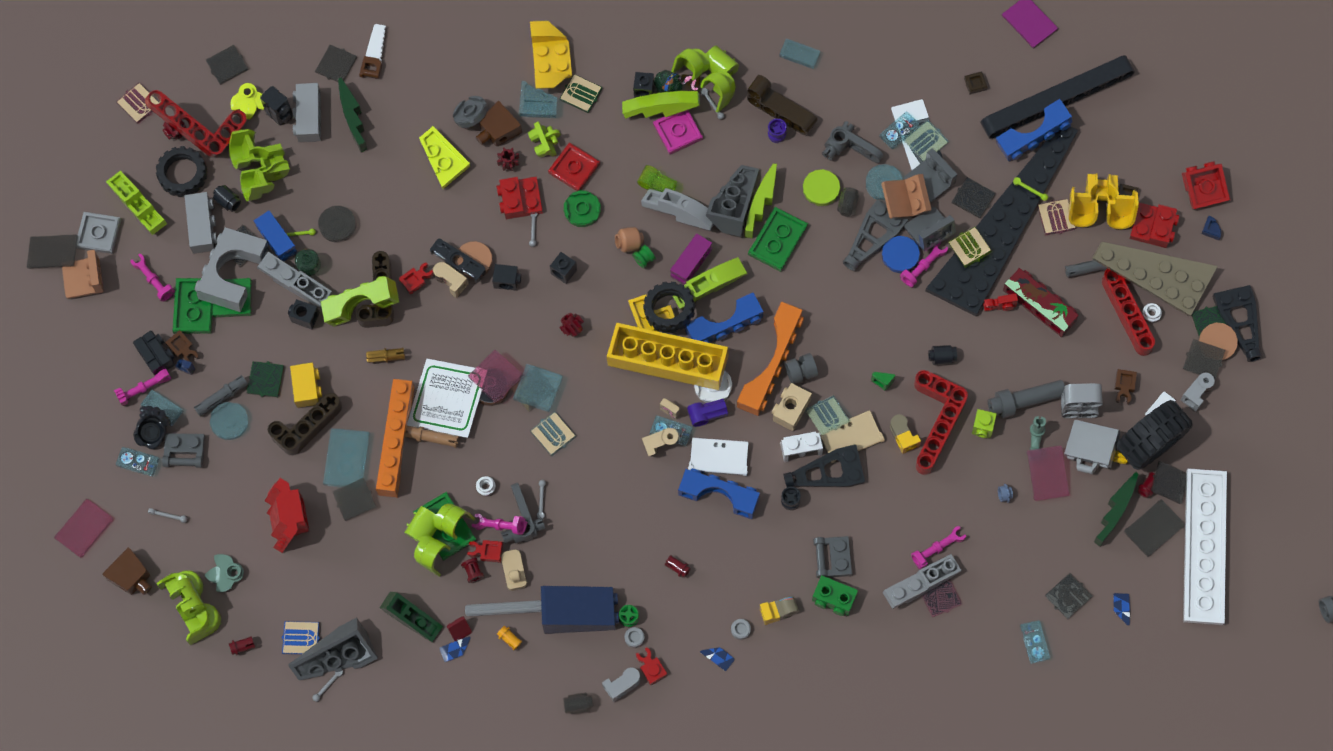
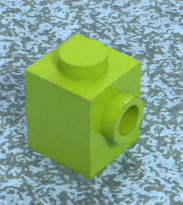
M977 409L972 434L981 438H991L997 413Z

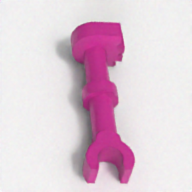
M941 242L935 245L933 251L925 259H922L911 273L905 269L900 274V280L907 286L913 287L917 283L916 278L924 270L926 271L936 258L947 254L948 247L940 250L938 247Z
M138 254L141 259L140 262L135 263L133 260H130L132 266L140 269L147 277V282L158 291L157 297L160 301H167L175 295V291L170 284L164 287L158 280V276L151 272L142 254Z
M163 369L155 377L143 383L142 381L137 383L138 386L126 392H123L121 388L114 390L121 405L124 406L128 404L129 398L141 392L145 393L148 388L171 380L167 369Z
M475 514L474 517L479 519V522L471 526L476 530H482L486 527H492L500 531L508 529L512 530L514 534L522 535L528 522L521 516H514L513 522H507L499 518L496 520L486 519L480 514Z
M956 526L948 537L939 542L932 543V546L923 552L915 551L911 553V557L918 569L927 566L926 558L942 552L943 548L951 543L965 540L966 535L961 537L956 535V532L960 530V526Z

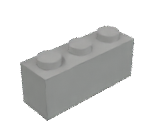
M318 83L296 84V91H293V101L296 102V108H293V118L296 119V125H293V135L297 136L298 142L321 141V91Z
M207 192L184 195L189 246L192 253L209 252L215 249L217 234L213 231V227L216 226L215 216L211 212V209H214L213 198H209Z

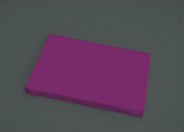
M1019 0L1002 13L1003 18L1008 21L1032 48H1035L1058 30L1057 26L1032 0Z

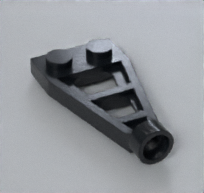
M1247 285L1214 293L1212 297L1215 306H1217L1218 312L1225 324L1230 326L1236 333L1237 344L1244 355H1246L1247 361L1254 362L1261 359L1256 301L1251 286ZM1246 308L1247 321L1235 322L1230 314V310ZM1250 327L1252 338L1243 340L1238 329Z
M856 444L837 448L793 472L783 473L786 488L790 486H850L865 482ZM833 460H838L841 464L842 476L838 478L828 477L825 474V465ZM819 467L821 479L807 480L806 471ZM792 475L796 477L795 483L793 482Z

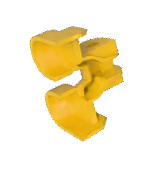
M1087 174L1085 193H1075V187H1072L1068 209L1069 222L1077 227L1093 225L1098 217L1097 201H1107L1106 217L1107 224L1110 227L1126 229L1134 224L1139 206L1138 192L1134 190L1132 196L1119 195L1118 175L1108 174L1107 180L1098 179V174Z

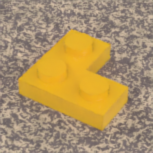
M646 294L628 300L637 327L657 331L653 325H649L645 317L643 304ZM671 305L654 310V313L660 318L672 319L675 317Z

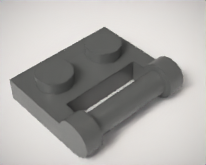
M166 433L164 456L162 459L163 467H170L172 465L202 468L205 435ZM171 454H194L196 458H171Z
M848 536L817 537L813 539L817 555V578H820L821 575L827 578L852 576ZM829 545L831 570H826L824 546Z

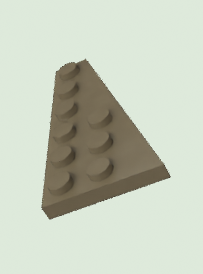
M1101 242L1092 257L1094 261L1188 316L1192 315L1218 267L1107 242Z

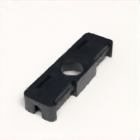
M437 239L430 248L431 255H437L460 274L462 272L474 279L475 283H478L481 280V275L484 276L486 273L483 265L442 239ZM461 257L463 262L460 265H455L453 259Z

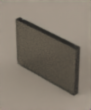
M77 234L30 237L27 268L74 266Z
M1161 499L1130 527L1126 528L1124 533L1149 557L1181 528H1184L1185 523Z

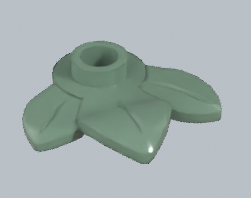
M217 554L214 556L217 566L210 569L205 574V577L210 582L217 583V592H226L232 588L234 583L239 582L243 578L244 569L240 564L234 563L230 556ZM233 571H238L236 576H231Z

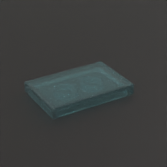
M331 428L323 480L324 486L362 489L370 437L369 432Z

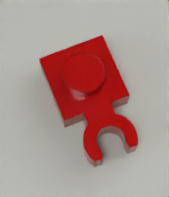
M427 262L420 266V270L416 271L415 268H412L398 278L410 295L425 285L423 279L431 278L434 275L433 270L427 273L424 272L428 268Z
M1017 294L984 300V311L994 309L1009 311L1014 309L1018 302Z
M483 540L482 545L474 541L469 542L470 547H476L474 552H467L469 557L476 558L481 555V561L501 563L503 542Z
M646 647L647 656L643 658L639 653H636V657L639 662L644 663L640 669L649 684L652 685L666 677L667 672L657 657L653 660L651 659V651Z

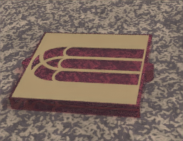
M140 83L127 90L126 94L116 101L137 124L145 117L150 116L152 112L145 104V98L149 92ZM151 96V102L154 104H159V102L153 96Z
M1068 199L1051 200V202L1037 205L1045 236L1056 233L1062 234V232L1076 229L1069 222Z

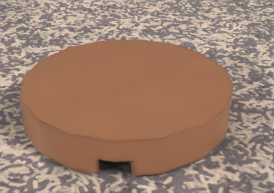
M477 241L468 242L458 249L483 265L486 273L491 268L492 254L485 244ZM455 257V265H460L463 262V258ZM462 272L463 275H465L468 278H471L470 276Z
M1213 323L1202 330L1198 345L1206 358L1222 361L1234 354L1238 339L1230 326L1224 323Z

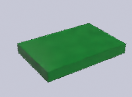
M775 207L750 248L748 255L781 272L808 227V223Z
M176 278L172 330L174 334L179 330L183 334H211L213 303L198 299L197 292L195 291V285L201 278Z
M445 492L422 507L437 514L443 505L454 503L448 493ZM463 517L460 518L455 527L454 533L457 539L438 529L432 536L451 548L450 550L443 548L438 553L443 561L469 546V542L477 541Z

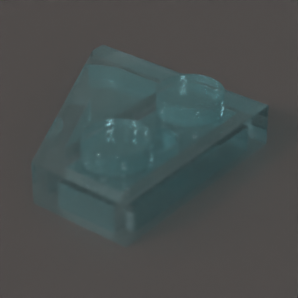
M522 81L519 116L556 118L557 97L546 94L543 90L536 89L528 85L526 81Z

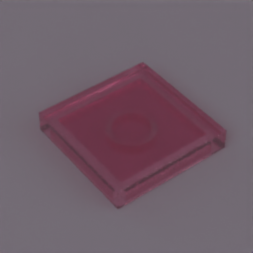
M496 350L468 375L469 379L494 402H497L523 376L520 371Z

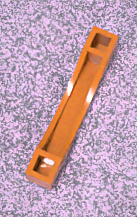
M784 302L780 303L774 317V327L777 335V347L774 357L762 374L744 385L737 400V408L756 416L759 415L760 411L765 410L768 402L765 399L768 394L771 395L773 392L775 377L779 378L782 367L780 365L783 360L786 361L790 350L787 349L790 344L793 345L795 342L797 327L801 328L803 324L802 309Z
M393 379L376 491L379 496L398 498L404 438L415 389L413 382L409 380Z

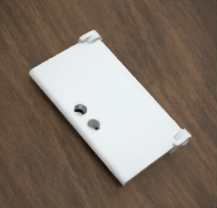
M692 438L691 461L689 462L688 469L691 470L693 468L701 472L747 476L748 442Z

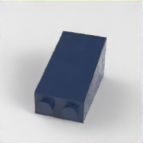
M541 586L544 634L615 630V624H619V614L614 610V605H618V594L614 593L613 587Z

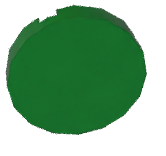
M579 190L573 192L564 202L565 217L574 226H590L600 216L601 205L599 199L589 191Z

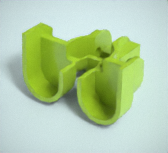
M717 45L706 53L697 48H688L676 56L671 73H675L685 65L693 72L692 80L694 81L703 72L711 71L712 73L703 79L700 87L704 88L710 82L714 84L713 90L720 96L716 108L717 113L729 104L736 90L732 75L739 68V64L734 58L732 59L726 54L725 50L723 51Z
M250 129L232 132L229 142V154L235 169L249 167L251 162H260L261 167L258 169L241 171L240 184L246 201L257 200L263 194L270 193L274 189L275 184L268 181L282 179L290 170L288 161L283 158L285 151L282 149L281 143L265 147H255L254 139L256 132Z
M454 504L443 505L437 514L420 506L417 513L414 512L415 516L410 524H406L408 527L404 532L407 536L419 542L414 552L416 562L439 577L441 574L434 568L435 558L443 548L448 550L451 548L440 540L434 539L432 537L438 529L457 539L454 531L460 518L464 515L475 521L470 512Z
M189 570L171 573L157 582L161 590L167 587L172 600L179 596L182 597L183 601L176 605V609L190 631L186 637L190 645L209 636L219 628L221 624L220 613L213 605L203 603L200 596L204 585L197 573Z

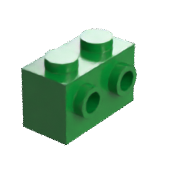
M821 575L812 596V602H815V605L819 608L825 609L827 607L832 609L833 613L839 616H849L858 590Z

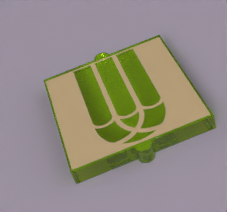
M975 226L964 233L961 232L959 236L948 242L965 268L976 261L979 262L981 258L992 252Z

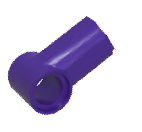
M724 399L705 404L698 402L687 407L693 427L703 426L710 420L728 416Z

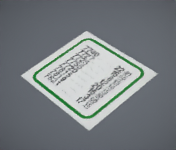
M426 359L407 426L417 428L421 426L427 430L468 438L488 370Z

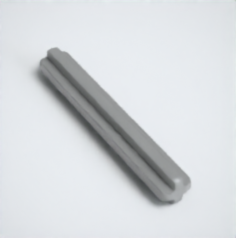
M541 600L471 604L465 606L466 616L542 612Z

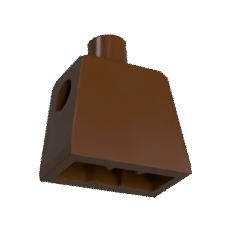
M497 101L479 122L482 132L476 136V139L481 145L491 140L495 146H500L520 135L522 127L502 103Z
M129 547L102 574L109 582L130 595L134 594L137 589L143 595H146L152 588L146 581L150 577L149 572Z

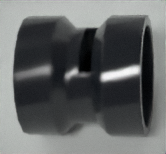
M791 486L783 490L781 504L786 510L792 511L799 507L800 491Z

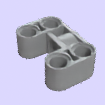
M1068 384L1064 386V391L1061 394L1063 418H1095L1099 416L1098 407L1103 405L1101 384Z

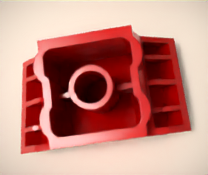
M279 478L268 492L265 502L271 505L267 511V514L270 515L273 531L271 536L278 540L273 548L283 553L293 537L301 533L310 532L304 499L300 494V490H290L289 483Z

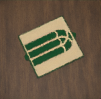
M573 74L568 85H565V90L560 100L589 113L593 104L597 102V97L602 87Z

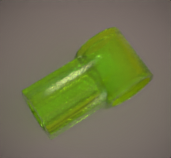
M646 165L637 180V184L647 190L654 189L663 192L665 188L675 191L677 181L660 174L656 168Z

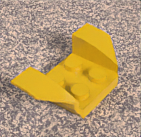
M531 21L530 28L536 89L555 88L564 79L572 78L569 41L549 21Z

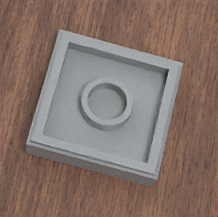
M83 212L75 247L77 249L113 254L121 218Z

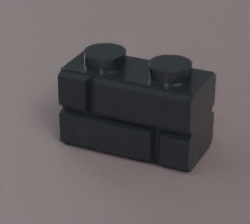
M274 86L269 87L260 96V100L265 113L280 126L289 122L293 113L287 97Z
M150 330L142 337L133 341V344L155 376L163 369L169 370L175 365L172 359L175 357L169 348L164 349L162 344L165 342L159 333L155 335Z

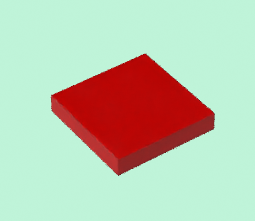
M569 142L550 167L548 173L572 189L579 191L600 165V161Z

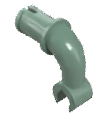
M1039 416L1035 417L1033 424L1030 426L1031 447L1029 460L1040 461L1041 458L1040 443L1042 435L1045 433L1046 419L1042 416L1041 419H1039Z

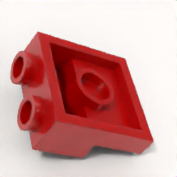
M1215 161L1204 163V168L1197 169V166L1186 168V172L1182 173L1185 190L1188 191L1192 209L1230 200L1222 163L1215 165Z
M518 177L499 180L500 185H496L498 197L502 196L503 202H499L501 214L505 213L506 220L543 213L537 177L519 180Z
M1139 202L1136 220L1129 239L1167 248L1168 243H1172L1175 232L1172 231L1173 225L1177 226L1179 215L1176 214L1177 209L1160 204L1158 207Z

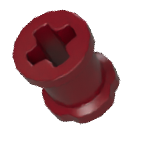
M477 558L468 559L461 564L468 575V583L477 582L485 577L479 569Z

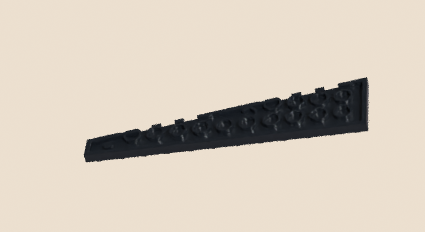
M1070 126L1064 131L1056 132L1053 138L1045 141L1017 177L1021 179V182L1044 194L1078 130ZM1012 182L975 227L990 248V251L982 256L977 255L975 260L966 265L963 264L955 252L925 291L977 316L1041 197L1020 185H1014ZM970 233L968 236L969 240L966 238L960 247L965 254H969L966 255L967 257L973 258L975 255L971 253L976 254L973 246L977 249V254L981 253V248H979L978 243Z

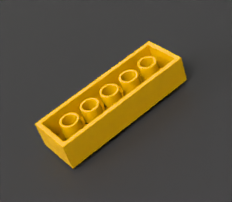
M616 323L607 353L608 366L720 390L728 360V347L621 323Z

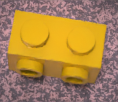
M313 362L290 366L294 402L297 408L316 405L320 401L319 398L323 397L321 386L317 384V380H320L319 369L315 368Z

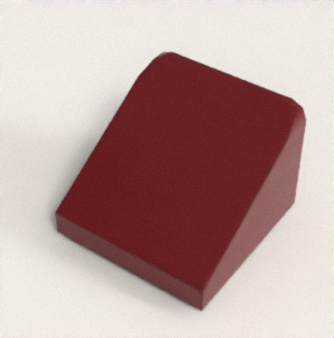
M464 616L447 625V629L454 641L463 639L472 633Z

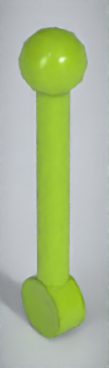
M1018 177L1014 178V185L1024 187L1040 196L1043 201L1048 200L1047 194H1042L1024 184Z
M311 228L309 231L290 232L286 234L288 236L307 234L313 236L316 234V230Z

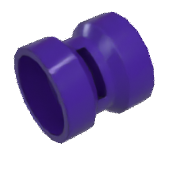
M773 119L768 125V138L774 143H781L786 138L787 126L782 119Z

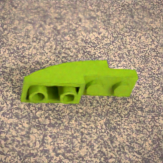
M739 257L690 279L684 287L690 290L693 300L696 302L748 273ZM673 295L679 309H684V301L680 297Z

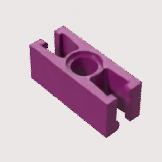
M696 233L670 269V277L683 285L687 284L686 282L693 278L712 251V242Z

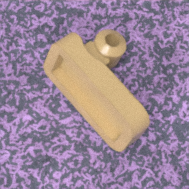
M518 550L504 552L501 555L508 590L514 591L526 588L527 582L520 552Z

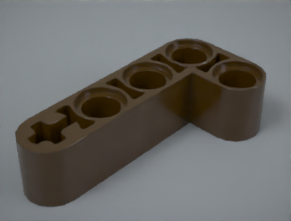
M758 75L747 90V100L752 105L775 119H782L787 126L802 135H808L818 121L814 114L772 90L771 82L762 75Z
M377 251L372 256L373 281H376L381 276L392 279L390 259L384 251ZM381 260H383V268H380L379 265ZM375 304L360 306L356 310L358 323L364 328L390 325L394 320L393 305L385 308ZM384 312L389 313L387 317H380ZM364 314L370 315L367 319H361Z
M328 393L290 430L282 422L273 421L268 426V433L271 439L286 454L296 455L342 410L341 401L335 393ZM323 415L321 420H314L315 416ZM309 428L308 433H300L302 429ZM282 429L279 435L273 434L275 430ZM289 442H296L293 447H287Z

